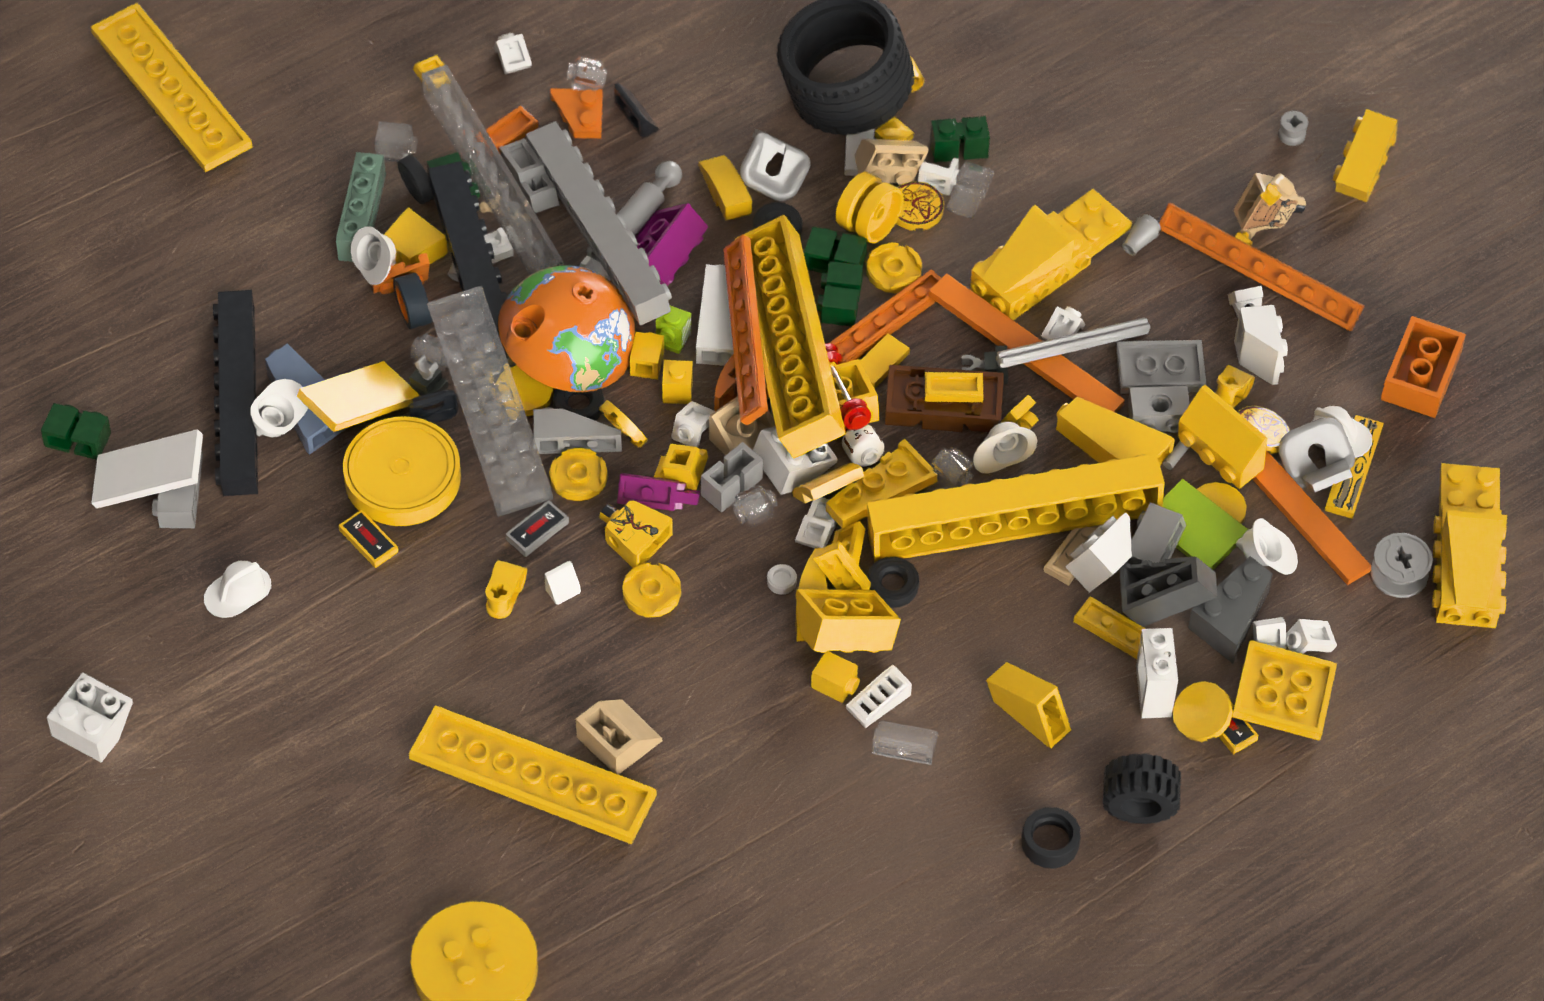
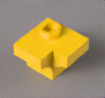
M670 444L666 456H661L654 477L678 480L679 482L686 483L685 489L697 490L709 457L707 450L698 449V447Z

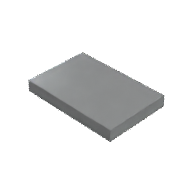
M1202 340L1116 342L1120 394H1129L1130 388L1187 386L1188 392H1198L1203 385L1207 386Z

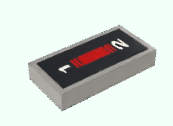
M548 500L505 534L506 540L527 557L569 523V517Z

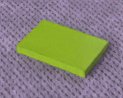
M1183 478L1163 498V507L1182 514L1186 523L1176 548L1187 557L1199 558L1212 570L1237 547L1236 541L1242 538L1248 530Z

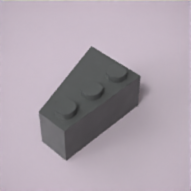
M1250 556L1217 586V598L1197 605L1191 610L1188 628L1233 664L1253 621H1255L1269 593L1273 573Z
M1197 557L1165 559V562L1156 563L1144 560L1142 564H1129L1125 562L1120 567L1122 612L1142 627L1217 598L1216 572Z

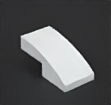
M820 497L813 500L808 514L804 516L795 539L796 543L812 548L826 547L837 524L826 512V502L830 499Z

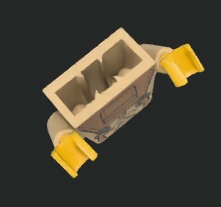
M1255 173L1233 210L1241 226L1240 232L1235 237L1252 245L1251 239L1256 232L1285 226L1292 213L1304 212L1306 206L1304 197L1297 196L1294 184L1283 174H1276L1273 177Z

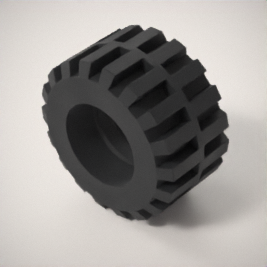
M1129 754L1113 759L1106 765L1104 771L1103 807L1111 816L1129 823L1148 824L1166 821L1171 816H1175L1180 808L1181 771H1179V767L1176 764H1172V761L1157 755Z

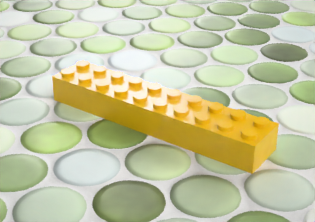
M782 215L744 235L750 238L764 375L777 435L792 457L796 458L845 435L846 432L800 236L787 217Z
M1140 454L1133 458L1111 459L1103 463L1081 464L1074 468L1052 469L1048 472L1033 475L1023 474L1015 478L994 479L986 483L965 484L961 487L940 488L927 493H910L903 497L877 499L874 502L867 503L868 537L874 563L885 557L905 559L1069 531L1077 528L1103 525L1112 516L1118 519L1124 513L1129 515L1130 520L1138 519L1141 512L1147 510L1150 502L1163 507L1165 482L1157 454Z

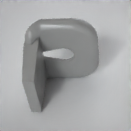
M755 129L752 135L754 140L740 167L741 179L747 187L774 200L786 201L793 198L799 191L810 169L808 155L778 138ZM777 152L784 154L779 173L775 176L768 175L766 172L767 163Z
M1329 417L1319 418L1287 432L1280 440L1279 455L1284 468L1301 488L1317 492L1332 486L1333 483L1336 484L1353 477L1350 469L1354 466L1355 456L1346 432L1339 421ZM1316 443L1321 444L1325 451L1326 466L1320 469L1316 467L1308 456L1309 447Z

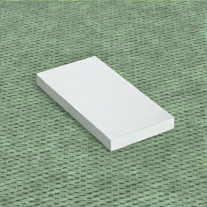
M197 429L99 454L91 503L96 508H101L197 484L203 434Z

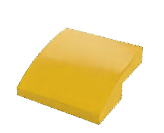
M848 463L794 488L792 494L793 497L806 504L865 476L860 465Z

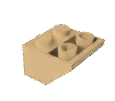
M862 139L854 155L858 174L864 171L870 172L886 183L902 185L903 183L912 182L928 153V147L913 140Z
M622 699L598 701L576 718L577 738L606 767L618 775L662 742V737Z

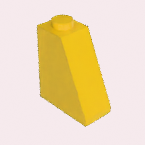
M1008 662L986 680L993 701L1047 747L1052 748L1071 731L1057 686Z

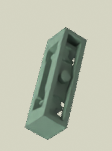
M356 152L336 237L337 254L340 261L353 262L351 243L354 235L365 226L373 228L375 226L386 178L384 155Z

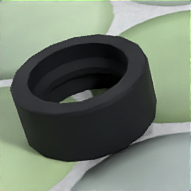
M1044 807L1035 810L1027 817L1024 823L1022 849L1030 861L1043 868L1065 866L1075 858L1079 850L1081 839L1080 826L1075 817L1068 811L1058 807ZM1044 825H1055L1068 833L1069 842L1062 849L1046 850L1039 847L1033 841V833L1037 828Z

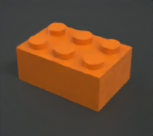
M1411 316L1385 379L1381 400L1436 418L1461 356L1466 334Z

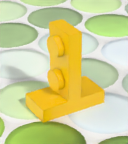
M860 521L843 529L836 530L831 545L814 551V561L837 590H870L871 582L858 566L866 530Z

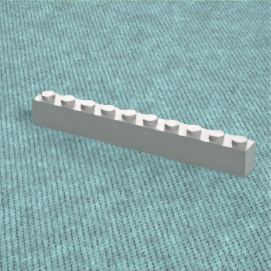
M555 121L527 133L528 144L544 164L546 175L555 185L558 197L613 284L619 290L620 295L639 325H643L671 312L668 300L672 299L667 285L665 283L660 284V277L655 266L649 267V260L644 249L637 248L638 244L631 230L626 231L627 227L620 213L615 214L616 210L609 196L604 197L605 193L598 179L593 180L594 175L587 162L582 163L583 158L577 146L572 147V140L566 129L561 130Z

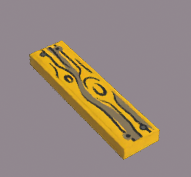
M1358 415L1355 416L1354 420L1369 429L1372 434V445L1363 456L1355 458L1354 466L1350 469L1353 477L1336 484L1333 483L1325 507L1327 512L1351 519L1354 517L1384 424Z

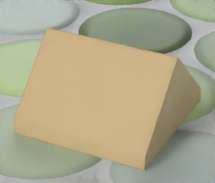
M737 396L709 416V440L725 455L742 442L753 450L760 431L774 427L775 421L768 409V412L748 426L740 421Z

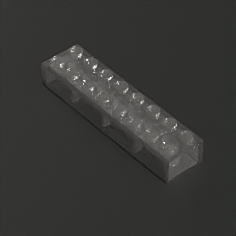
M482 285L428 302L427 306L497 517L552 500L551 487Z

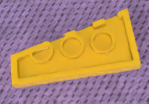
M903 439L898 443V448L892 453L887 452L881 457L880 463L873 469L868 468L863 472L865 477L855 483L848 484L827 501L826 512L843 529L867 517L868 502H874L881 498L891 499L916 493L938 482V473L906 439Z

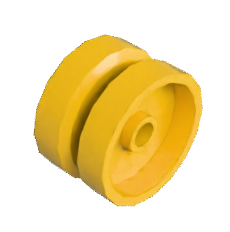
M861 172L844 189L836 209V222L840 227L849 232H856L858 236L867 238L869 243H877L883 240L896 224L904 202L903 192L900 188L890 183L882 182L881 178L870 172Z

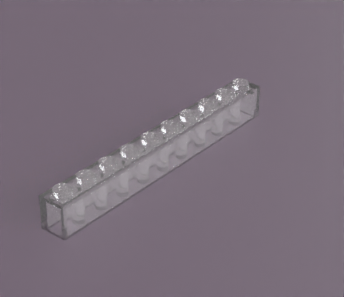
M447 64L422 73L423 95L462 161H467L471 177L477 183L481 194L506 233L508 240L528 274L532 275L539 270L549 267L563 266L564 263L560 254Z

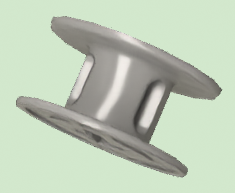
M1407 533L1388 535L1376 546L1370 571L1371 579L1376 587L1386 595L1396 598H1407L1419 594L1426 587L1429 578V571L1433 563L1432 552L1427 544L1417 536Z

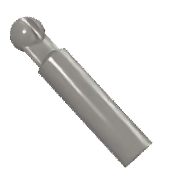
M666 161L659 164L655 171L656 180L652 184L644 182L617 213L622 215L627 232L631 230L635 236L664 202L665 198L662 192L665 188L674 187L680 183L682 170L677 163ZM589 246L587 249L588 256L599 261Z

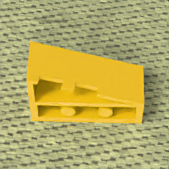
M1366 109L1363 118H1357L1353 128V132L1356 135L1353 142H1347L1343 152V156L1346 157L1342 166H1337L1333 175V181H1336V192L1364 202L1368 201L1379 178L1378 174L1382 164L1385 165L1388 159L1386 155L1390 145L1394 146L1396 142L1398 120Z

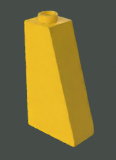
M1076 397L1069 404H1063L1057 412L1056 430L1098 463L1111 459L1133 458L1140 454H1157L1161 466L1163 461L1173 451L1175 439L1170 435L1080 397Z

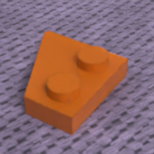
M550 88V99L556 103L560 116L568 124L569 131L574 138L602 139L603 89Z
M427 253L418 255L419 263L406 266L404 262L393 265L382 283L371 285L373 293H392L395 291V278L415 272L420 277L422 284H424V281L428 280L430 265Z

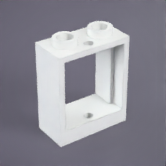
M1172 628L1142 629L1136 663L1141 718L1172 717L1178 684Z

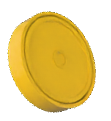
M403 416L380 420L357 434L345 452L343 475L346 492L358 511L362 510L373 521L392 526H410L423 523L443 512L457 495L461 483L458 449L452 438L442 428L427 420Z
M465 902L438 912L421 928L412 947L411 966L413 981L422 1001H526L536 983L538 959L536 944L531 931L515 913L493 903Z

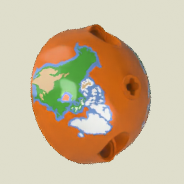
M563 265L549 267L530 275L513 288L503 303L498 316L499 337L511 360L527 375L540 383L569 392L596 391L616 382L624 375L630 365V355L635 338L634 315L620 295L617 287L604 276L578 266Z

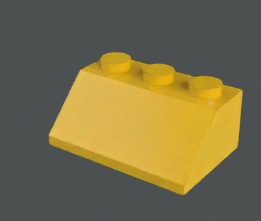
M1203 385L1179 419L1178 437L1183 445L1191 447L1196 451L1205 464L1212 465L1218 470L1226 482L1233 483L1240 489L1264 470L1267 437L1208 386Z
M797 589L795 595L800 633L812 650L820 653H825L828 650H840L846 653L853 651H868L872 653L892 651L901 619L875 590Z

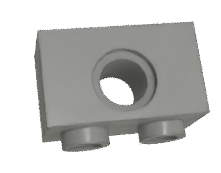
M1188 387L1130 388L1128 399L1129 419L1160 432L1169 431L1177 433L1179 419L1190 405Z

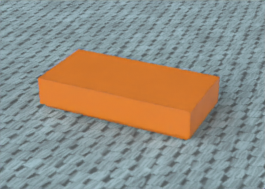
M519 106L481 132L479 140L498 156L501 154L499 147L523 139L527 133L539 128V121L522 106Z

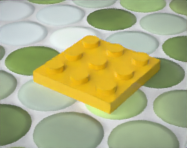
M1250 640L1232 717L1320 741L1337 663Z

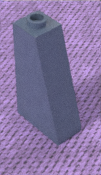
M288 343L282 348L271 352L265 359L267 375L271 383L276 380L288 379L301 384L302 387H306L325 380ZM309 408L294 426L301 443L309 455L347 429L344 428L333 432Z

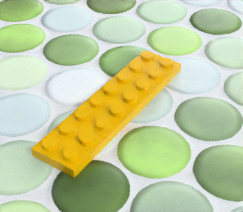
M138 3L91 26L94 37L205 173L252 148V140Z
M436 705L409 752L410 760L631 845L657 795L655 788Z

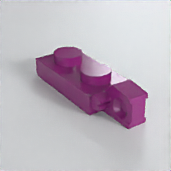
M621 473L617 503L626 505L629 501L634 500L649 508L675 511V509H683V504L697 505L699 503L700 491L685 489L686 483L679 482L678 480Z

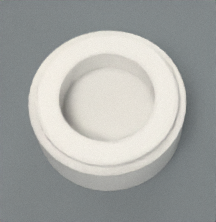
M779 564L773 566L768 571L767 585L772 592L784 595L795 589L797 575L792 567Z

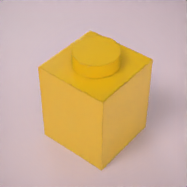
M652 332L635 333L630 355V376L658 380L664 356V335H657Z
M664 360L662 380L663 403L689 404L692 401L693 361Z
M827 651L812 671L811 688L843 703L848 694L853 695L859 686L860 679L857 678L858 665Z

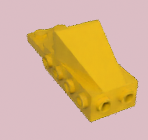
M1094 189L1087 192L1058 214L1052 211L1047 215L1038 206L1034 205L1005 246L998 247L993 255L974 265L971 271L970 290L1014 321L1088 267L1091 257L1130 230L1132 222Z
M1441 463L1439 516L1434 517L1433 533L1437 534V540L1434 541L1433 558H1437V565H1434L1432 576L1433 583H1437V590L1433 591L1432 608H1436V623L1496 628L1499 615L1505 613L1506 596H1501V589H1505L1506 571H1501V564H1505L1506 547L1501 546L1502 540H1505L1507 515H1501L1500 468Z

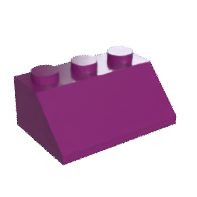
M689 203L655 211L635 237L638 244L637 248L644 249L649 260V267L655 266L660 277V284L665 283L668 286L675 279L674 274L679 267L688 261L689 253L702 242V235L708 229V225Z

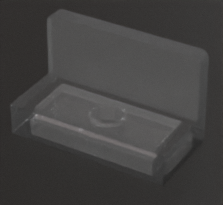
M880 721L873 737L872 754L932 765L938 732Z

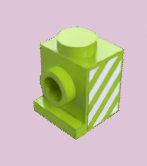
M670 305L671 312L656 318V334L664 335V349L680 354L691 335V313Z

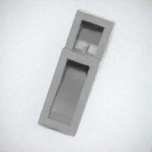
M526 139L499 147L517 188L533 214L559 205L556 187L546 175L544 164Z

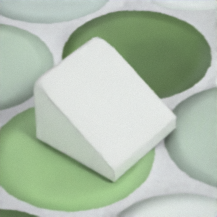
M570 561L544 574L545 590L555 604H560L581 592L575 570Z

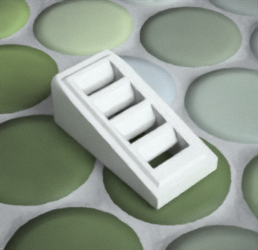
M892 665L846 705V709L867 728L911 696L912 684ZM884 689L890 696L886 697L881 690ZM874 697L880 705L877 706L870 698ZM864 703L872 712L868 714L860 705Z

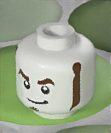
M869 424L858 430L848 429L842 439V447L851 462L861 467L876 463L884 452V443L875 428Z

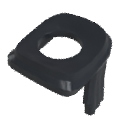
M446 389L411 399L408 408L410 417L424 419L435 424L455 417L458 412V403L455 392ZM443 401V403L435 409H423L424 407L432 406Z

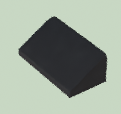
M614 84V101L638 134L644 138L657 132L659 127L636 97L621 84Z

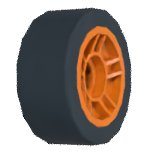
M415 272L395 278L394 290L406 326L409 329L432 323L429 301L418 274Z

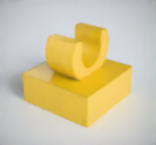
M1027 395L1003 418L1001 423L1013 422L1017 423L1020 427L1031 429L1039 421L1037 416L1029 411L1036 402Z

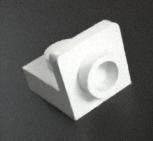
M508 33L498 38L493 48L495 53L498 52L505 74L531 67L532 63L522 34L514 36V33Z
M953 158L949 169L937 164L923 162L919 169L918 182L930 184L941 194L950 196L953 185H959L962 170L958 169L959 159Z
M1057 306L1041 337L1045 340L1076 334L1079 328L1083 329L1085 326L1084 321L1080 318L1082 314L1070 307H1066L1064 310Z
M691 401L676 414L671 438L686 446L698 447L702 432L709 427V416L715 411Z
M1299 619L1286 633L1288 649L1297 653L1304 654L1306 651L1332 652L1337 646L1328 621Z

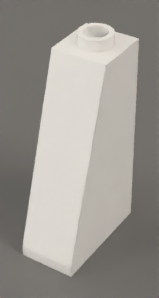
M706 265L696 344V363L725 366L734 354L725 265Z

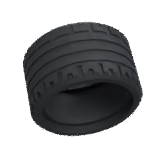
M816 0L797 12L784 27L783 33L779 37L777 62L789 95L799 116L815 129L835 135L857 134L874 129L892 118L903 107V104L908 100V95L911 94V86L914 84V69L905 39L896 16L891 9L887 8V5L880 3L879 0ZM857 45L875 46L883 50L880 59L868 71L856 78L830 84L819 83L809 79L813 68L823 58L837 50Z

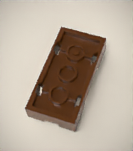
M889 365L885 425L914 427L920 421H923L922 429L962 432L963 424H965L971 431L990 432L994 426L1001 423L1004 373ZM925 372L983 373V402H925Z

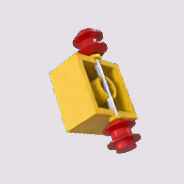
M825 343L845 430H858L865 427L868 423L879 421L878 394L860 360L857 359L843 363V358L837 346L832 343Z

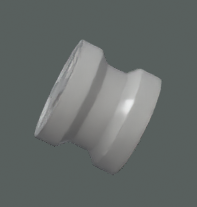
M1298 111L1286 112L1281 118V126L1278 133L1279 139L1286 145L1297 146L1305 140L1308 119Z

